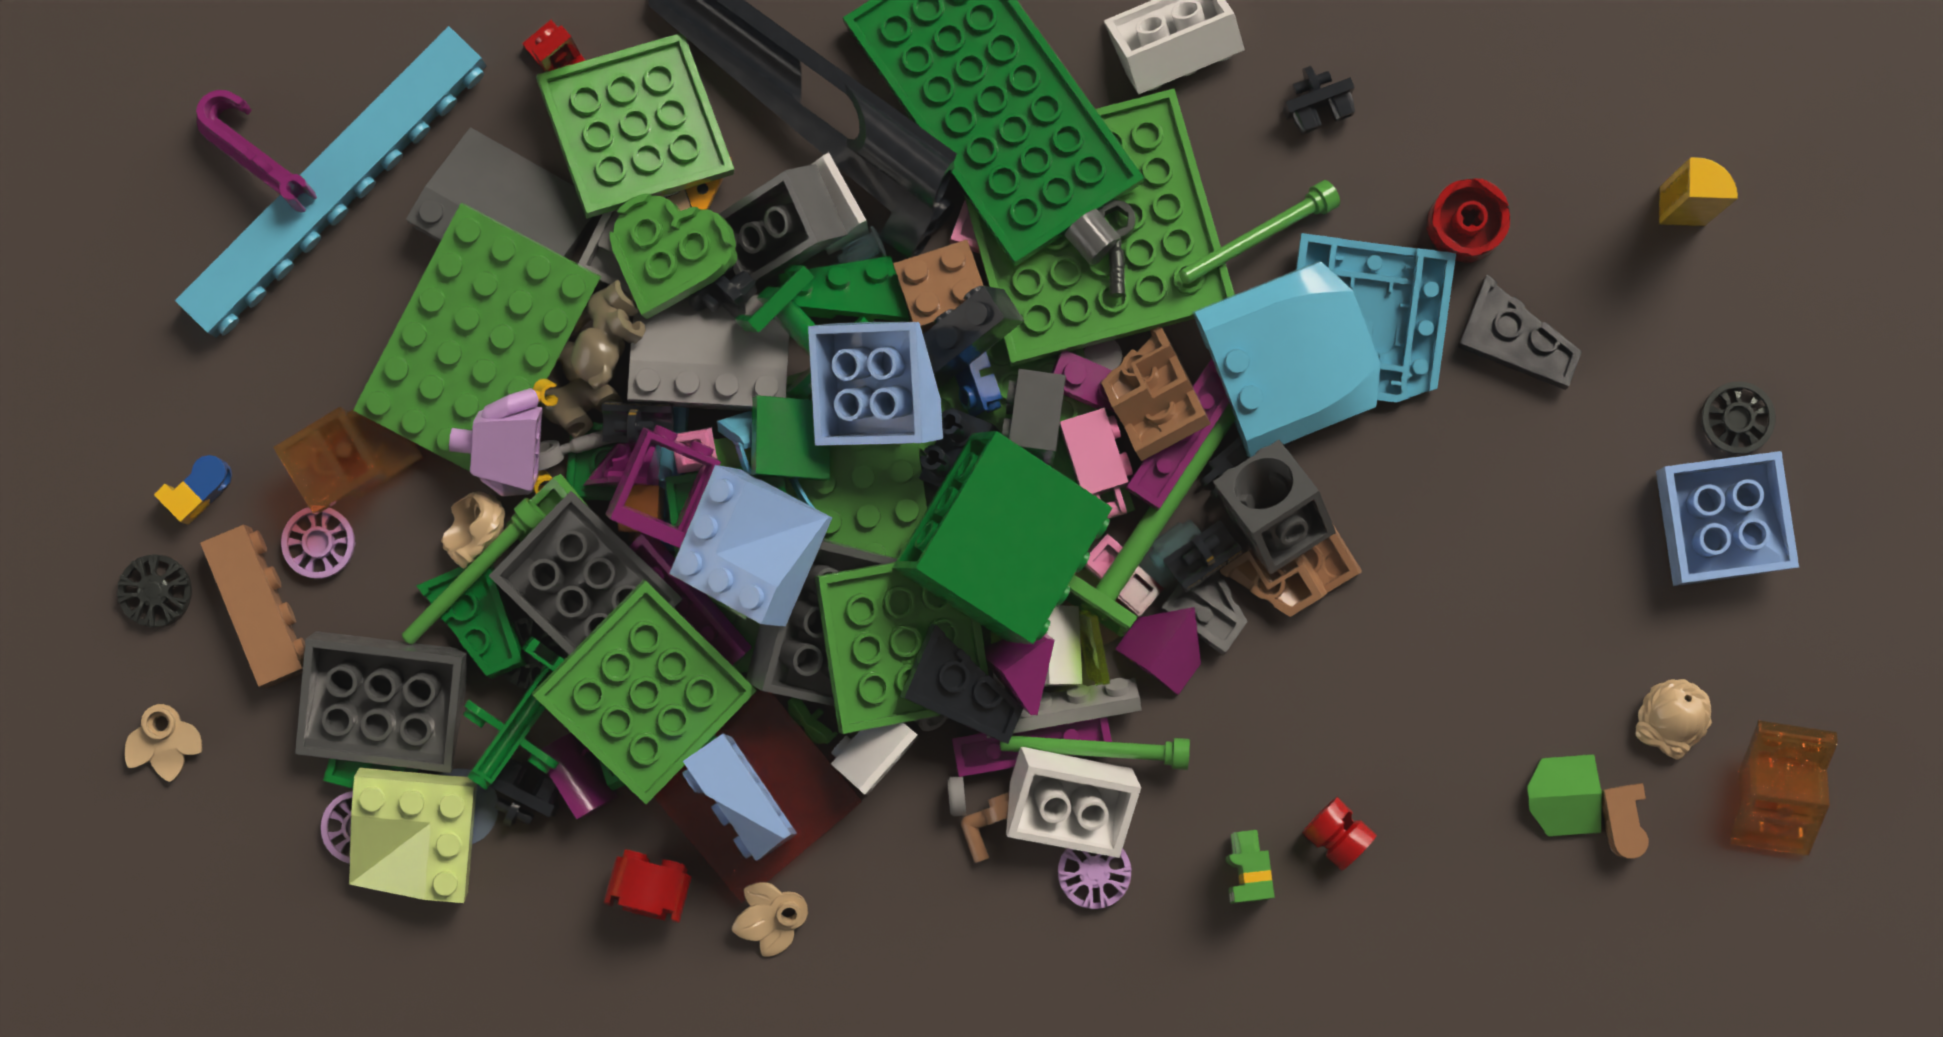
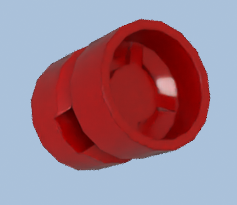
M1337 796L1314 817L1302 831V834L1317 848L1325 847L1327 849L1326 857L1340 871H1343L1366 850L1377 837V834L1362 820L1354 821L1352 819L1353 811Z

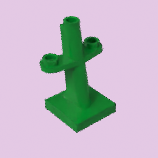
M789 265L784 271L790 278L780 288L766 287L756 297L763 305L752 316L739 314L734 320L745 331L759 333L774 319L810 356L808 326H815V324L794 302L793 298L814 276L803 265ZM861 316L853 323H861L868 321L864 316ZM810 367L786 390L790 398L804 399L812 392Z
M531 635L521 648L545 666L505 723L469 699L464 705L467 709L462 715L481 728L487 722L499 730L467 776L485 790L494 782L519 745L532 754L528 761L546 774L551 768L556 769L559 764L550 755L528 741L525 736L545 710V707L531 693L565 659Z

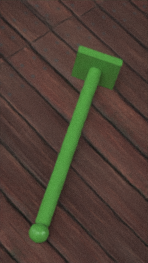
M1230 403L1160 509L1157 511L1151 506L1148 508L1096 588L1076 575H1073L1068 584L1070 592L1065 600L1073 606H1079V610L1120 637L1126 635L1138 616L1115 602V600L1233 425L1234 420H1236Z

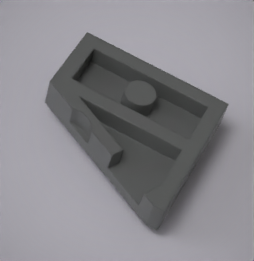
M1218 572L1187 593L1178 584L1160 609V611L1165 613L1195 607L1198 638L1222 655L1227 652L1248 622L1239 605L1234 603L1231 597V590L1226 581L1221 579Z

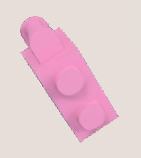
M1105 408L1061 421L1059 428L1077 484L1099 499L1100 494L1113 491L1116 500L1107 503L1113 507L1107 518L1110 519L1126 514L1127 510L1120 488L1128 485L1127 476L1132 475L1133 471L1127 453L1119 454L1115 439L1120 438L1121 434L1115 416L1107 417Z

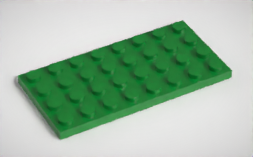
M869 0L843 17L845 26L912 121L957 153L952 171L953 179L1015 267L1065 235L1070 226L1087 212L1094 209L1099 211V209L1113 200L1120 199L1144 183V176L1017 0Z

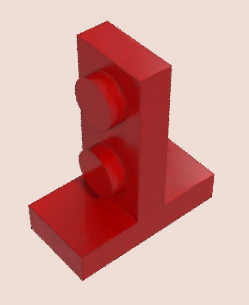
M552 19L522 43L523 47L545 72L586 61L580 54L571 35L562 25L558 27Z

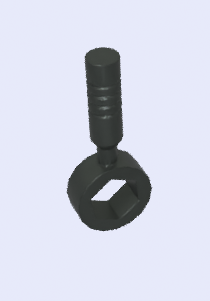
M1113 200L1099 209L1100 214L1104 218L1105 215L1117 210L1128 217L1127 226L1116 231L1121 239L1109 252V289L1111 297L1125 296L1124 251L1121 248V241L1132 234L1136 220L1131 206L1119 200Z

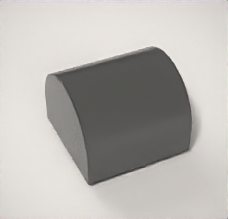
M1097 209L1081 216L1065 233L1066 238L1090 265L1099 263L1121 239L1120 235Z

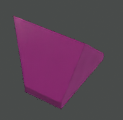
M616 442L583 486L617 487L636 444ZM656 444L650 445L633 485H659L661 446Z
M1195 607L1139 617L1115 650L1179 695L1201 664Z
M1047 633L1042 639L1035 641L1034 644L1013 643L1003 639L984 647L986 662L1008 693L1030 715H1038L1055 642Z

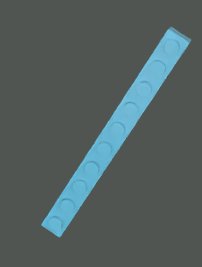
M448 26L300 174L317 196L315 200L306 193H302L297 197V200L306 211H295L279 195L175 301L213 337L216 338L220 333L222 335L228 334L238 324L239 318L237 316L247 306L250 308L256 306L267 293L265 288L275 278L277 280L284 278L294 267L292 261L302 251L304 253L311 251L321 240L319 234L329 224L333 226L339 223L349 211L347 206L357 196L362 198L367 195L376 184L374 179L384 169L389 171L394 168L403 157L401 152L411 142L415 144L422 140L430 130L429 124L438 115L444 116L450 112L457 103L456 97L466 87L468 89L473 88L483 78V70L487 67L483 59Z

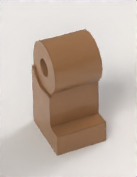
M1643 783L1601 790L1602 813L1612 852L1621 858L1635 859L1642 856L1648 848L1649 838L1647 833L1640 827L1635 801L1646 799Z

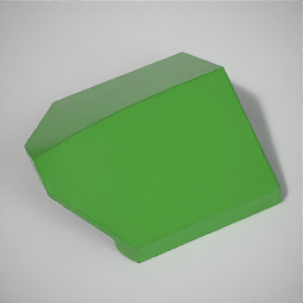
M1594 754L1540 758L1527 786L1529 811L1542 827L1544 833L1547 836L1601 833L1602 792Z

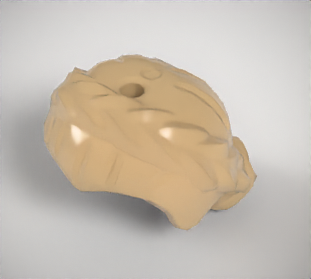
M476 491L468 494L451 506L454 522L443 533L441 542L447 554L463 569L470 565L504 531V508L501 502L496 499V496Z
M1671 679L1654 685L1644 697L1643 705L1638 711L1639 722L1636 725L1635 732L1637 739L1646 745L1658 747L1667 756L1676 760L1683 758L1690 748L1706 735L1707 729L1712 724L1709 696L1697 685L1685 679Z

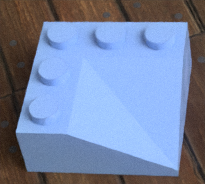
M861 322L808 326L815 445L926 443L943 439L941 398L919 322Z
M1781 451L1665 466L1656 471L1673 586L1799 568Z
M715 465L669 574L760 624L786 627L832 517L751 476L741 469Z
M720 735L683 761L687 767V770L682 773L695 793H704L716 801V804L711 806L712 810L724 826L731 823L739 835L733 840L746 859L752 855L756 861H759L797 835V832L731 736Z

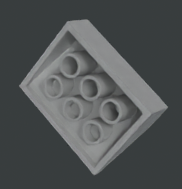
M753 295L744 303L745 315L752 316L763 305L756 298L758 295ZM690 296L649 319L643 317L640 311L633 316V323L642 321L646 331L643 338L636 344L631 343L628 402L674 404V407L752 411V397L757 395L786 398L789 334L776 320L772 319L759 333L745 331L722 305L716 312H712L708 307L701 311H695L688 303Z

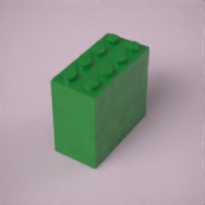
M998 431L972 433L895 562L893 569L1007 642L1034 644L1035 641L1042 639L1050 626L1048 618L1055 606L1059 607L1067 598L1070 592L1068 584L1075 572H1080L1088 562L1090 557L1088 550L1094 539L1100 538L1106 531L1110 519L1107 517L1113 507Z

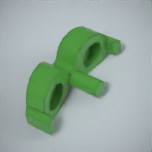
M792 697L788 701V715L791 721L798 726L802 725L805 728L806 736L812 742L828 744L838 735L837 732L832 733L828 727L817 721L824 714L821 708L810 714L801 699Z

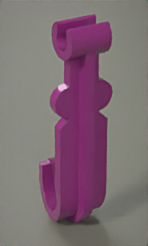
M215 90L203 96L197 105L196 123L198 130L206 140L280 194L295 211L305 212L306 209L297 200V197L302 193H306L314 200L317 198L315 191L305 179L298 174L290 173L218 119L219 115L229 108H235L249 115L252 111L249 104L240 96L227 90Z

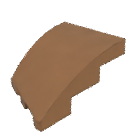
M1161 326L1151 329L1152 337L1137 352L1132 349L1124 357L1121 365L1113 369L1101 382L1112 408L1124 425L1134 450L1141 461L1211 424Z
M1334 526L1335 534L1271 575L1251 549L1220 569V572L1248 588L1257 597L1272 603L1275 608L1291 617L1323 598L1331 590L1360 574L1362 570Z

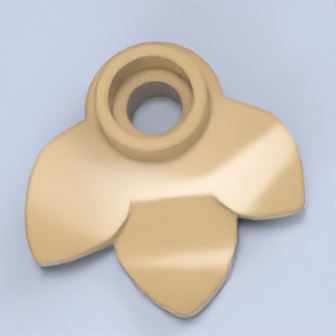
M165 704L153 705L144 712L141 719V727L133 731L127 738L125 744L126 765L128 768H135L150 761L155 771L163 779L171 782L182 771L185 754L195 755L202 752V739L200 733L193 725L181 721L178 712L173 707ZM161 716H164L168 721V726L164 731H159L156 727V721Z
M759 882L743 889L744 896L750 906L738 915L732 925V931L745 940H760V951L764 957L781 953L792 943L794 929L800 927L807 919L808 906L805 899L795 892H781L773 884L767 882ZM786 908H793L796 911L790 917H785L781 913Z

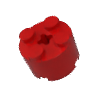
M1465 179L1449 184L1440 193L1429 211L1427 232L1432 243L1438 251L1456 253L1455 261L1472 263L1485 258L1497 248L1509 231L1510 211L1507 198L1496 185L1484 179ZM1470 213L1475 219L1473 224L1467 227L1463 224V220Z
M624 849L623 856H616L603 903L613 907L614 900H618V905L623 906L622 910L662 921L666 920L667 914H672V922L680 923L692 876L687 874L688 869L685 868V865L662 859L660 866L649 863L650 859L647 858L646 854Z

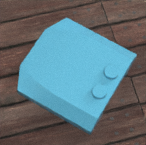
M1301 233L1296 270L1321 261L1354 292L1380 361L1377 400L1397 403L1418 394L1437 389L1456 253Z
M1321 261L1192 312L1204 344L1211 353L1236 419L1234 422L1248 457L1251 458L1258 450L1271 445L1277 440H1280L1282 444H1286L1376 407L1380 361L1353 290Z

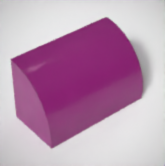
M569 733L541 750L559 762L556 769L551 768L548 774L575 818L581 819L586 818L618 796L614 790L612 791L607 786L604 774L593 755L582 756L581 753L587 747L572 733Z

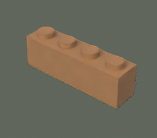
M243 524L201 542L200 544L258 687L268 688L302 674L305 641L302 637L296 638L292 625L296 623L295 615L289 603H282L277 591V589L282 587L281 581L273 566L268 567L262 553L267 552V547L258 530L253 532L251 527Z

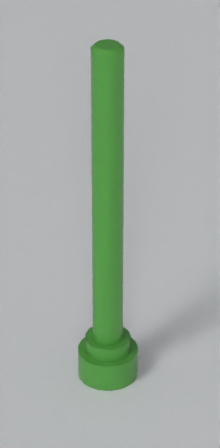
M1322 180L1309 188V193L1305 195V200L1180 270L1179 276L1181 280L1189 284L1311 213L1327 214L1340 205V197L1337 190L1327 180Z
M525 497L514 508L516 513L511 517L513 522L402 633V638L406 643L413 645L524 532L529 533L546 517L545 513L534 502Z
M1012 736L1009 744L1000 742L1001 751L1019 752L1020 747H1026L1062 755L1164 761V765H1171L1172 769L1188 770L1190 739L1173 738V742L1165 741V745Z

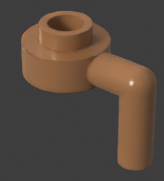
M1009 792L987 800L990 808L968 815L961 821V827L974 863L989 858L979 828L1007 818Z

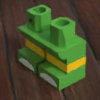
M1257 830L1233 832V834H1230L1233 854L1226 856L1225 860L1230 866L1238 867L1240 886L1228 888L1230 904L1275 898L1269 850L1260 851Z

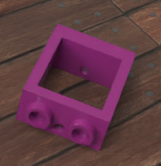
M659 425L655 426L654 431L643 427L606 511V515L613 521L680 548L715 465L720 466L721 461L712 456L714 449L694 440H692L690 446L675 441L678 434ZM651 442L702 464L675 526L625 505Z

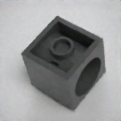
M1280 440L1261 448L1254 456L1240 465L1228 469L1221 477L1213 481L1231 523L1270 575L1336 533L1319 490ZM1283 500L1282 502L1273 507L1263 509L1265 506L1273 502Z

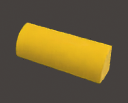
M1690 157L1660 186L1659 224L1706 226L1738 199L1737 188L1733 178L1724 167L1712 160Z

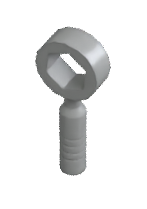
M603 430L574 438L570 443L560 445L557 440L540 442L539 471L560 463L564 459V454L571 452L578 454L615 442H602Z

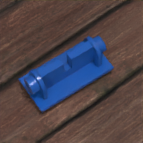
M986 352L955 375L960 388L959 399L961 405L968 411L969 415L974 417L985 411L989 413L1002 408L1000 401L1003 397L994 373L983 377L979 373L980 370L991 367Z

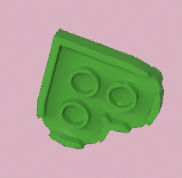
M649 193L630 198L618 209L617 212L620 215L614 223V231H610L609 234L613 253L640 314L646 319L653 317L713 283L727 269L734 266L737 261L733 229L721 215L708 209H699L698 207H690L681 211L669 199L662 196H652Z

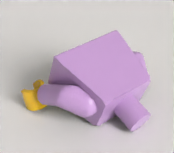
M540 379L534 384L533 389L528 388L509 394L486 405L476 415L472 430L451 429L449 451L470 453V473L479 477L484 484L501 496L528 495L532 490L537 494L544 487V485L540 484L552 479L546 470L539 471L542 407L537 406L538 402L547 406L557 404L558 397L554 395L544 397L545 391L548 388L556 387L557 384L548 379Z

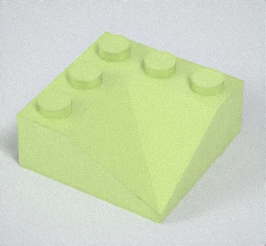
M359 768L354 776L349 885L422 900L464 903L469 885L477 784L468 777Z

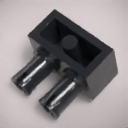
M954 408L943 411V439L936 440L934 445L926 447L923 451L926 455H921L920 458L922 472L919 479L930 488L938 491L972 433L990 431L1001 433L993 424Z

